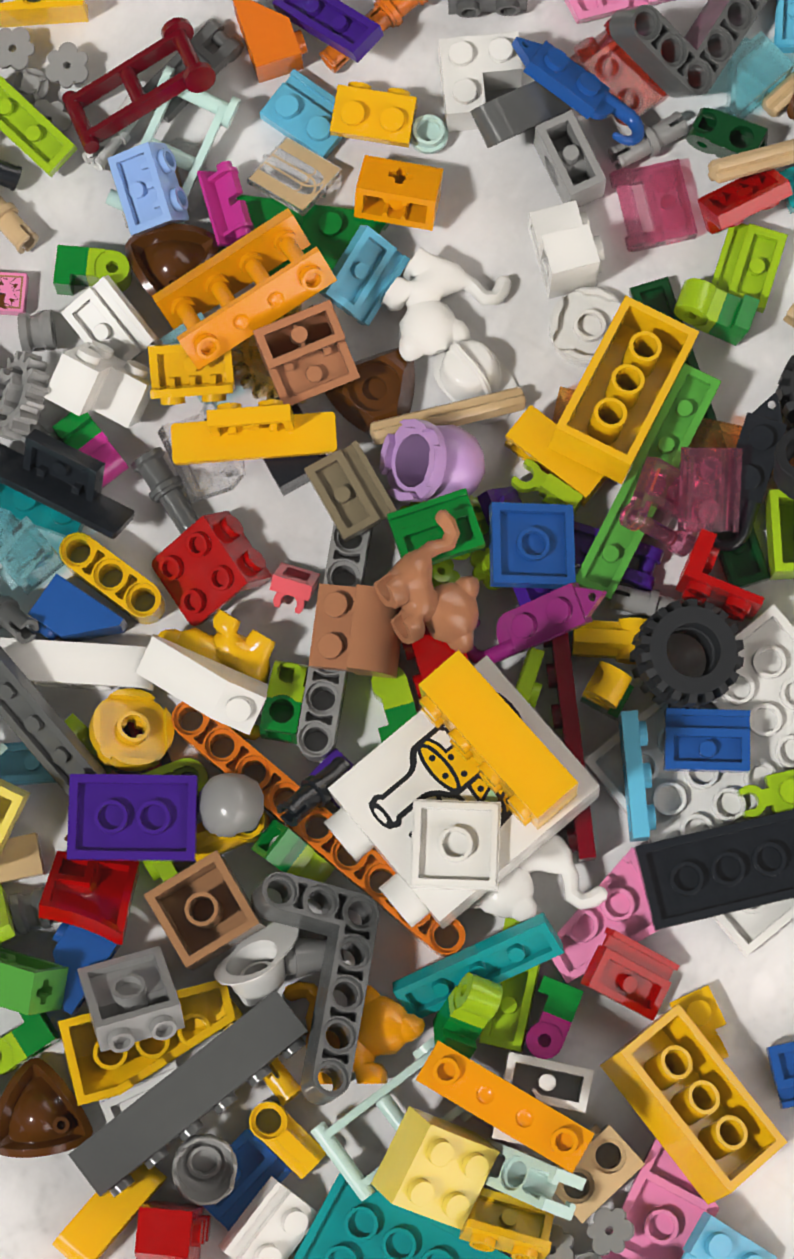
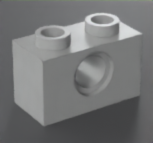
M570 110L535 126L534 146L562 202L566 203L576 200L579 208L604 197L607 179L573 111Z

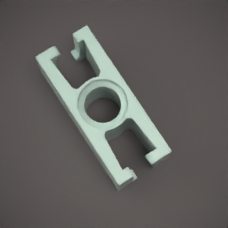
M487 1138L486 1141L500 1151L499 1156L504 1157L505 1162L501 1167L499 1176L491 1172L489 1173L484 1183L485 1185L540 1210L569 1221L572 1220L576 1209L575 1204L568 1201L565 1202V1205L552 1200V1196L559 1182L583 1191L587 1179Z

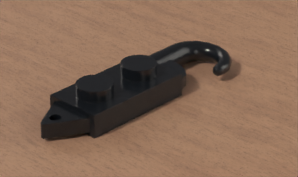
M776 393L769 397L753 413L747 412L721 490V499L731 511L740 515L734 533L729 538L720 539L716 537L713 547L720 549V551L730 552L737 550L746 543L751 535L773 470L775 447L781 436L784 435L787 424H784ZM768 402H775V408L770 409ZM706 517L703 519L702 528L712 532L711 519Z

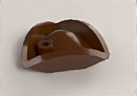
M174 223L139 236H132L125 245V253L133 272L152 298V295L216 255L220 246L217 245L214 233L201 227Z
M399 348L372 355L354 362L360 378L324 392L331 404L347 421L370 435V424L372 422L410 413L415 388L414 361H405L400 355Z
M32 1058L26 1061L11 1078L0 1098V1155L15 1158H32L58 1154L77 1148L93 1134L90 1121L81 1105L78 1106L76 1097L62 1078L43 1059Z

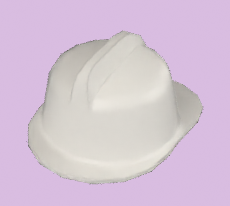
M470 339L459 343L454 342L447 350L436 354L433 363L434 378L452 402L517 387L509 370L495 353L479 340ZM509 414L477 421L476 423L482 425L496 424L506 419Z
M273 921L263 923L264 928L244 939L229 956L217 965L214 972L216 981L222 985L231 986L246 1006H254L265 996L278 990L283 985L286 978L284 957L298 940L299 928Z

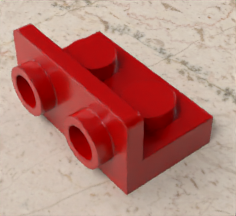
M775 169L739 178L697 200L707 231L715 234L725 228L741 224L745 218L761 210L774 208L781 200L793 195L789 180Z

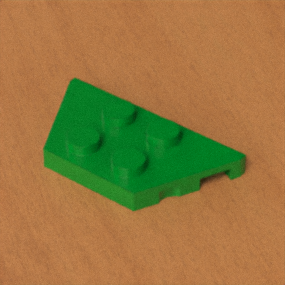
M239 195L237 197V201H246L251 222H253L255 227L254 229L288 208L311 244L302 250L304 254L317 246L331 271L360 225H368L379 235L389 226V223L354 217V209L308 204L304 210H301L286 200ZM289 260L283 262L268 272L270 276L291 262Z

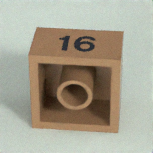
M217 850L143 894L184 966L192 971L265 927L260 917L253 911L249 898L226 859Z

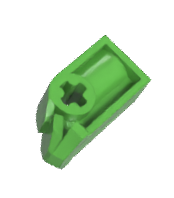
M0 943V1007L25 1015L62 1009L69 967L4 948L2 943Z

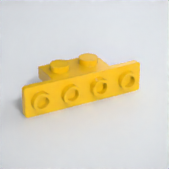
M277 399L260 401L258 406L242 407L240 403H222L217 405L216 410H206L207 421L174 423L171 425L172 460L175 465L331 454L338 450L334 412L293 414L290 404H283V401Z

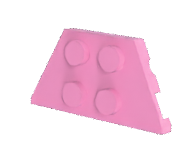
M656 1137L643 1161L645 1165L639 1169L621 1206L627 1214L626 1219L631 1221L635 1227L634 1236L625 1242L623 1252L616 1254L611 1251L609 1254L601 1256L602 1259H681L685 1252L682 1249L703 1212L715 1217L719 1210L716 1202L709 1205L705 1202Z

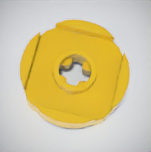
M125 688L109 694L108 698L97 706L89 724V736L96 750L98 760L104 765L114 766L125 771H143L157 766L174 739L175 729L171 721V713L165 707L163 710L160 704L154 701L156 697L144 690ZM127 722H133L135 729L142 730V734L132 738L127 736L122 729L126 727Z

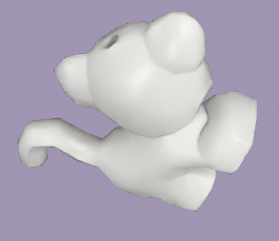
M419 248L406 266L404 278L398 276L385 293L381 305L389 311H399L405 305L407 306V312L399 323L402 336L399 342V352L405 361L411 362L419 359L422 355L431 356L447 350L454 342L459 343L471 339L468 327L463 321L455 319L454 312L446 304L440 302L442 298L464 289L482 306L499 305L509 295L511 281L507 276H500L496 279L493 289L487 291L477 279L466 274L458 263L446 258L437 257L423 248Z
M555 834L499 882L498 892L488 891L469 908H481L485 913L501 918L512 917L519 922L536 916L537 904L533 898L534 886L530 873L533 871L560 874L564 884L565 901L580 910L599 906L607 899L608 892L602 886H596L586 893L579 890V874L573 862L572 850L563 838Z

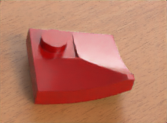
M57 851L39 903V918L83 928L115 944L123 945L130 908L139 877L140 861L68 860L67 852Z

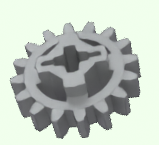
M16 351L14 358L10 356L7 358V368H0V437L21 441L22 434L29 435L30 424L36 425L41 417L40 411L45 406L43 404L45 400L43 396L49 391L46 382L50 377V374L45 372L48 364L42 361L41 356L26 351Z

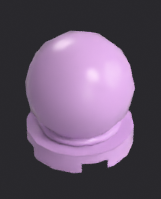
M403 419L400 421L402 426L399 427L396 433H388L385 437L380 452V474L387 475L388 483L391 487L387 491L389 495L399 501L423 502L424 500L428 501L466 488L469 497L476 491L485 474L484 453L477 439L464 429L453 424L436 426L427 420Z

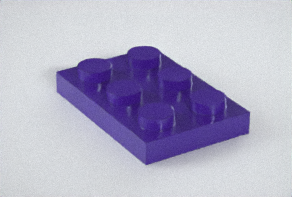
M70 774L67 859L196 862L198 776Z

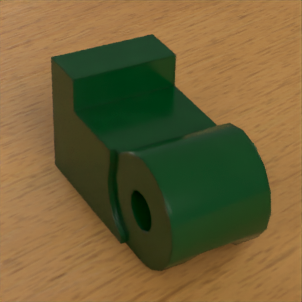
M704 107L700 109L686 140L695 149L722 158L767 146L768 128L716 109Z

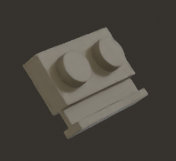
M357 440L353 441L346 448L339 449L304 468L306 476L345 543L380 524L381 521L387 518L388 513L397 511Z

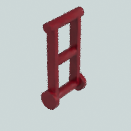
M176 17L167 21L161 30L162 39L79 91H67L63 94V103L86 153L93 154L97 152L100 147L99 143L186 89L193 93H201L214 85L216 74L210 64L200 61L191 43L194 30L187 19ZM177 50L186 69L145 94L137 75ZM124 84L132 103L91 127L83 108Z

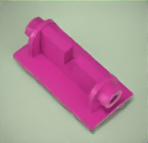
M224 161L216 165V172L200 170L197 172L218 246H230L255 228L253 222H251L246 201H237L236 199L243 193L238 177V169L232 166L231 161Z

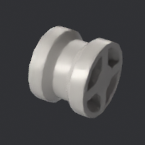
M51 310L42 311L37 316H30L28 313L18 314V333L22 352L32 353L35 348L44 347L47 351L57 349L56 329Z

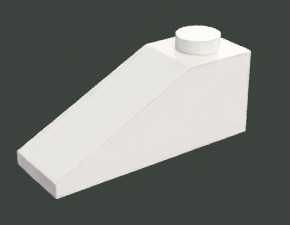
M155 634L152 635L136 671L143 678L209 718L248 735L267 698L268 684Z

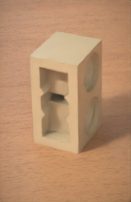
M595 1124L589 1129L595 1134L573 1172L582 1173L587 1178L588 1188L586 1192L580 1197H571L565 1192L564 1184L559 1182L554 1193L564 1205L566 1201L575 1204L576 1209L573 1215L582 1224L645 1165L641 1158L609 1124H606L602 1129ZM604 1143L614 1144L619 1151L617 1163L610 1168H603L596 1161V1151ZM555 1163L552 1164V1165H555V1166H557V1167H559V1168H562V1167H560L559 1165H557V1164H555Z

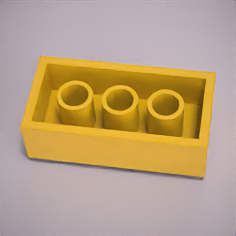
M625 295L558 421L548 448L623 484L691 352L699 331Z
M459 650L418 684L422 697L419 700L422 706L421 711L436 728H439L442 724L445 725L450 731L448 733L451 738L449 742L466 761L473 757L478 762L479 776L495 794L499 790H503L509 797L507 800L510 804L508 806L509 810L522 825L526 826L531 822L537 830L540 829L577 796L578 782Z
M679 1003L656 1018L600 1065L708 1205L731 1194L788 1143Z

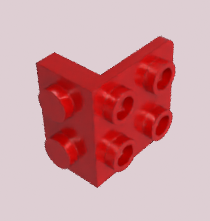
M229 511L203 515L152 560L153 570L188 623L192 626L203 624L216 613L218 608L221 609L241 591L263 586L273 577L266 567L264 557L258 550L253 548L243 533L242 524Z

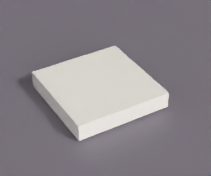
M413 799L410 888L498 892L501 802Z

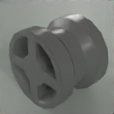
M43 886L34 888L31 894L22 895L14 893L9 896L12 918L19 935L27 934L31 928L38 926L43 929L53 927V920L39 918V903L44 891Z

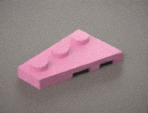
M633 847L600 883L599 886L604 887L608 892L607 899L597 907L583 910L578 909L557 933L563 943L564 953L551 960L565 984L585 974L598 945L602 946L607 935L604 932L607 927L622 933L636 942H640L658 931H654Z

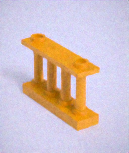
M288 208L152 295L155 303L175 332L186 327L187 330L176 338L198 370L254 335L253 330L271 324L337 281L317 246L304 254L302 250L311 244ZM287 260L291 262L270 276L268 272ZM253 282L256 284V286L236 299L233 296ZM220 304L222 307L202 321L199 319L200 316Z
M439 1040L415 1079L572 1174L595 1134Z

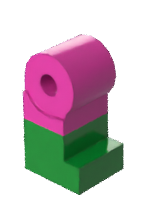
M70 412L52 427L63 443L105 463L103 488L129 468L88 412L81 416Z
M543 975L537 992L547 995V999L538 1022L527 1031L525 1042L532 1055L541 1059H549L560 1052L584 991Z

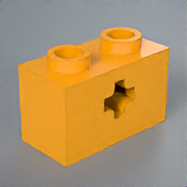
M365 155L356 185L354 217L433 231L440 202L444 169Z

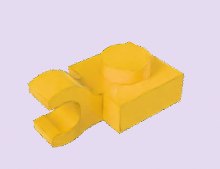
M708 985L669 1003L670 1008L679 1003L722 1059L729 1057L721 1038L716 1032V1029L725 1026L727 1023Z

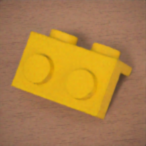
M349 82L348 86L338 84L330 135L409 148L414 116L417 113L418 107L417 97L410 96L411 93L400 88H388L387 92L371 90L372 87L362 82Z
M180 343L148 346L152 387L150 389V398H160L161 405L186 403L185 396L199 395L202 396V402L227 400V393L234 392L235 380L232 349L198 370Z
M482 1187L462 1230H460L459 1239L468 1241L472 1248L479 1251L493 1252L496 1249L510 1253L512 1259H545L551 1250L552 1242L549 1241L554 1215L507 1194Z

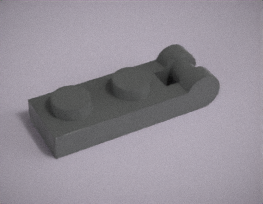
M216 19L210 20L191 40L200 61L210 64L216 75L228 63L237 59L244 49V44L235 36L230 38L224 32V26ZM214 44L219 49L212 54L206 49L209 45ZM179 53L143 87L145 94L157 87L167 65L175 68L174 76L186 69ZM178 96L173 97L163 119L170 123L189 102Z

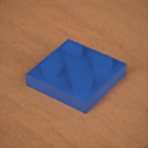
M491 502L489 505L490 587L558 589L569 583H575L573 505Z

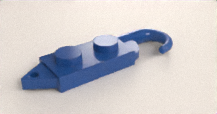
M520 37L514 39L511 45L526 67L523 71L587 120L589 117L595 120H603L611 114L626 124L632 132L629 136L614 132L612 138L618 143L634 146L642 141L645 130L640 116L609 92L610 88L602 83L594 74L586 71L570 59L562 50L554 47L548 41L540 44Z

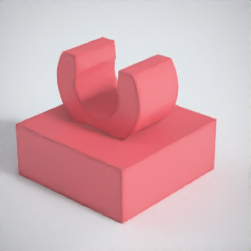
M281 562L273 574L269 589L277 592L273 600L274 607L279 608L283 603L284 596L289 595L296 599L295 613L300 614L307 601L311 599L317 589L320 573Z

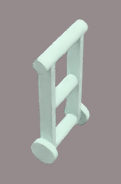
M166 66L157 87L174 76L175 68ZM188 89L177 95L216 114L197 157L166 144L175 157L176 166L189 172L182 187L187 199L198 177L197 172L201 171L220 127L223 126L228 129L236 115L241 99L235 96L231 98L230 102H227L207 92L193 93ZM171 99L156 108L140 145L146 142L164 143L155 139L154 136ZM111 189L105 204L123 211L118 192Z
M434 1036L412 1053L416 1058L413 1064L330 1127L323 1121L310 1131L361 1202L375 1192L371 1182L379 1166L365 1177L334 1135L374 1104H376L397 1132L405 1114L389 1092L424 1066L435 1047ZM457 1105L441 1119L451 1122L459 1116L465 1122L473 1114Z

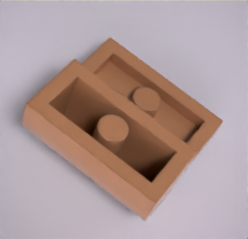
M330 300L253 330L254 338L266 370L270 375L279 400L283 401V404H290L292 406L360 378L345 341L346 337Z
M319 583L308 666L315 669L353 672L356 675L397 679L401 640L395 634L390 621L400 612L401 607L395 609L383 605L374 586L356 584V587Z

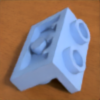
M146 142L107 158L131 236H139L170 223H182L189 220L187 212L188 199L184 190L179 186L175 173L176 160L165 143Z

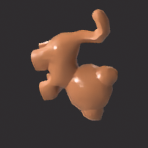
M444 509L439 510L435 516L436 522L444 531L442 539L428 541L420 548L405 554L385 576L374 582V588L383 605L395 609L401 607L400 612L390 621L395 634L401 642L410 644L424 637L426 626L430 636L434 639L446 642L454 651L459 650L461 653H467L473 649L474 629L479 617L476 597L479 593L480 585L478 578L464 576L455 583H442L433 587L432 558L453 550L460 536L455 518Z

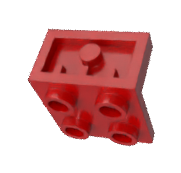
M701 528L675 590L683 593L682 599L685 601L687 599H697V605H701L705 601L715 604L714 606L721 608V610L723 609L729 615L727 618L738 622H743L744 618L752 620L762 607L765 598L709 575L720 549L713 547L717 534Z

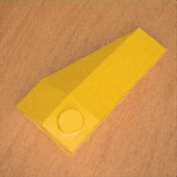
M215 980L176 990L181 1004L185 1028L177 1030L175 1035L167 1040H156L151 1037L137 1041L131 1049L122 1053L113 1052L111 1049L103 1052L100 1051L90 1013L58 1021L59 1032L78 1106L121 1095L236 1020L227 985H222Z

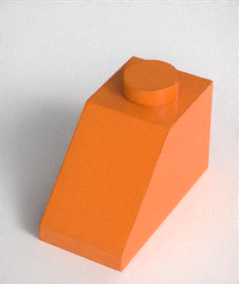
M232 0L234 12L259 83L290 74L293 69L296 71L304 69L302 54L308 53L302 31L293 30L289 17L252 0Z

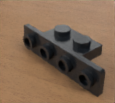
M34 429L26 437L24 455L0 443V483L111 539L116 538L134 519V510L101 494L105 463L37 429Z

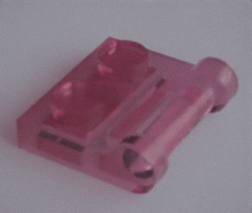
M679 159L634 169L622 168L609 174L611 187L617 190L628 234L624 239L629 252L697 238L698 232ZM642 184L653 227L651 232H646L642 229L632 186Z
M647 456L630 504L622 509L619 522L631 531H642L666 544L670 552L679 557H684L691 552L714 489L658 457ZM652 505L681 521L678 530L674 531L647 516L650 506Z

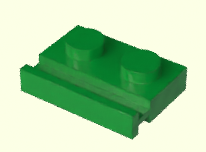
M466 488L387 514V520L401 558L405 554L420 548L428 541L442 539L444 531L436 522L435 516L439 510L444 509L455 518L460 536L453 550L432 558V565L485 548L486 543Z

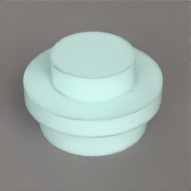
M431 114L416 118L413 122L410 139L413 148L423 154H434L442 150L448 141L446 123L438 116Z

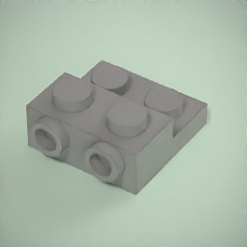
M160 946L77 969L101 1052L110 1049L116 1053L126 1052L137 1041L151 1037L156 1040H167L173 1037L177 1030L185 1028L181 1004Z

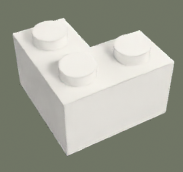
M518 31L439 39V66L445 123L448 132L478 129L470 111L486 103L485 91L521 87L522 61L511 45L514 39L519 37Z
M576 200L529 212L528 228L548 299L568 295L581 287H595L597 275L602 273L600 260L605 259L604 249L600 236L593 237L587 213L579 212Z
M97 341L87 342L62 353L47 387L49 391L43 397L78 416L94 410L114 422L130 428L140 422L150 400V389L152 388L150 370L137 361L127 360L125 362L113 355L114 350Z
M508 1052L502 1079L546 1105L586 1113L594 1070ZM493 1126L491 1138L524 1145Z

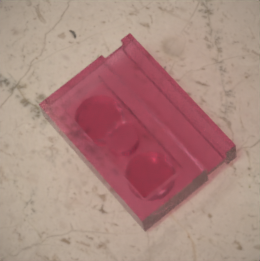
M681 447L678 531L700 532L701 528L711 532H739L743 448Z

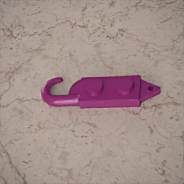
M578 582L569 583L503 613L497 623V639L499 644L486 650H479L473 643V649L467 652V656L473 663L477 664L487 655L495 664L515 654L525 652L528 648L531 649V647L541 645L593 622L591 616L607 594V591L580 587ZM478 619L475 629L481 624L480 619Z

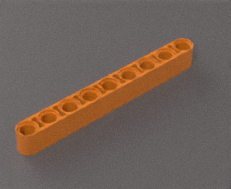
M183 701L175 707L171 718L173 727L179 736L222 773L244 774L251 765L263 766L266 769V776L259 783V786L264 794L265 810L297 834L318 855L335 867L337 871L364 894L372 897L377 905L434 953L442 957H448L461 951L465 943L466 933L463 925L457 919L448 926L455 928L458 932L459 940L455 946L448 949L438 946L435 942L434 934L440 928V925L430 914L411 928L384 894L377 893L370 887V880L375 873L384 871L392 876L396 874L376 850H370L356 865H343L338 859L339 851L343 846L330 830L325 837L320 839L310 837L306 831L307 825L312 819L323 818L327 820L333 815L325 807H316L297 826L292 827L286 824L280 817L285 812L278 813L275 800L281 792L291 791L295 793L301 787L229 726L209 718ZM190 712H198L203 716L201 726L194 731H186L181 726L183 717ZM222 738L231 739L234 742L232 754L225 758H218L213 755V745L216 741Z

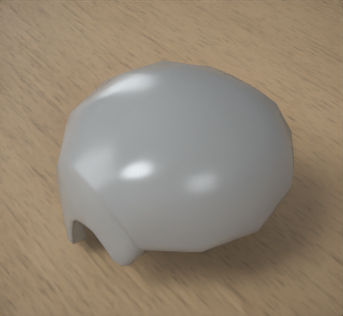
M222 773L210 778L198 796V815L204 828L218 837H235L238 833L252 831L257 827L264 811V794L258 782L247 775L237 773Z
M213 1134L193 1135L181 1144L173 1159L172 1177L182 1197L196 1205H212L228 1196L234 1189L238 1163L236 1154L226 1140Z

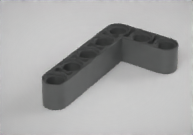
M708 0L685 37L651 5H640L617 10L610 19L609 30L613 40L666 94L674 98L698 96L707 93L711 89L768 0Z
M275 872L267 876L254 889L251 895L253 911L265 920L327 936L301 1078V1090L304 1097L315 1105H325L342 1095L348 1089L351 1082L379 922V908L375 900L366 894L285 872ZM267 888L279 892L282 897V904H277L269 898ZM308 899H313L320 904L322 915L314 913L309 908ZM348 910H353L360 915L362 925H357L350 920ZM341 949L347 950L353 955L355 960L354 966L344 962L341 957ZM334 990H339L346 996L347 1007H343L335 1001L333 996ZM326 1031L334 1032L340 1040L339 1049L332 1047L327 1042ZM319 1072H323L331 1078L333 1083L332 1091L325 1090L318 1081Z

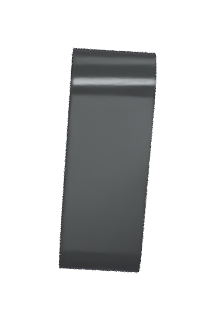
M533 81L486 102L470 112L487 148H490L555 118L572 108L538 82Z

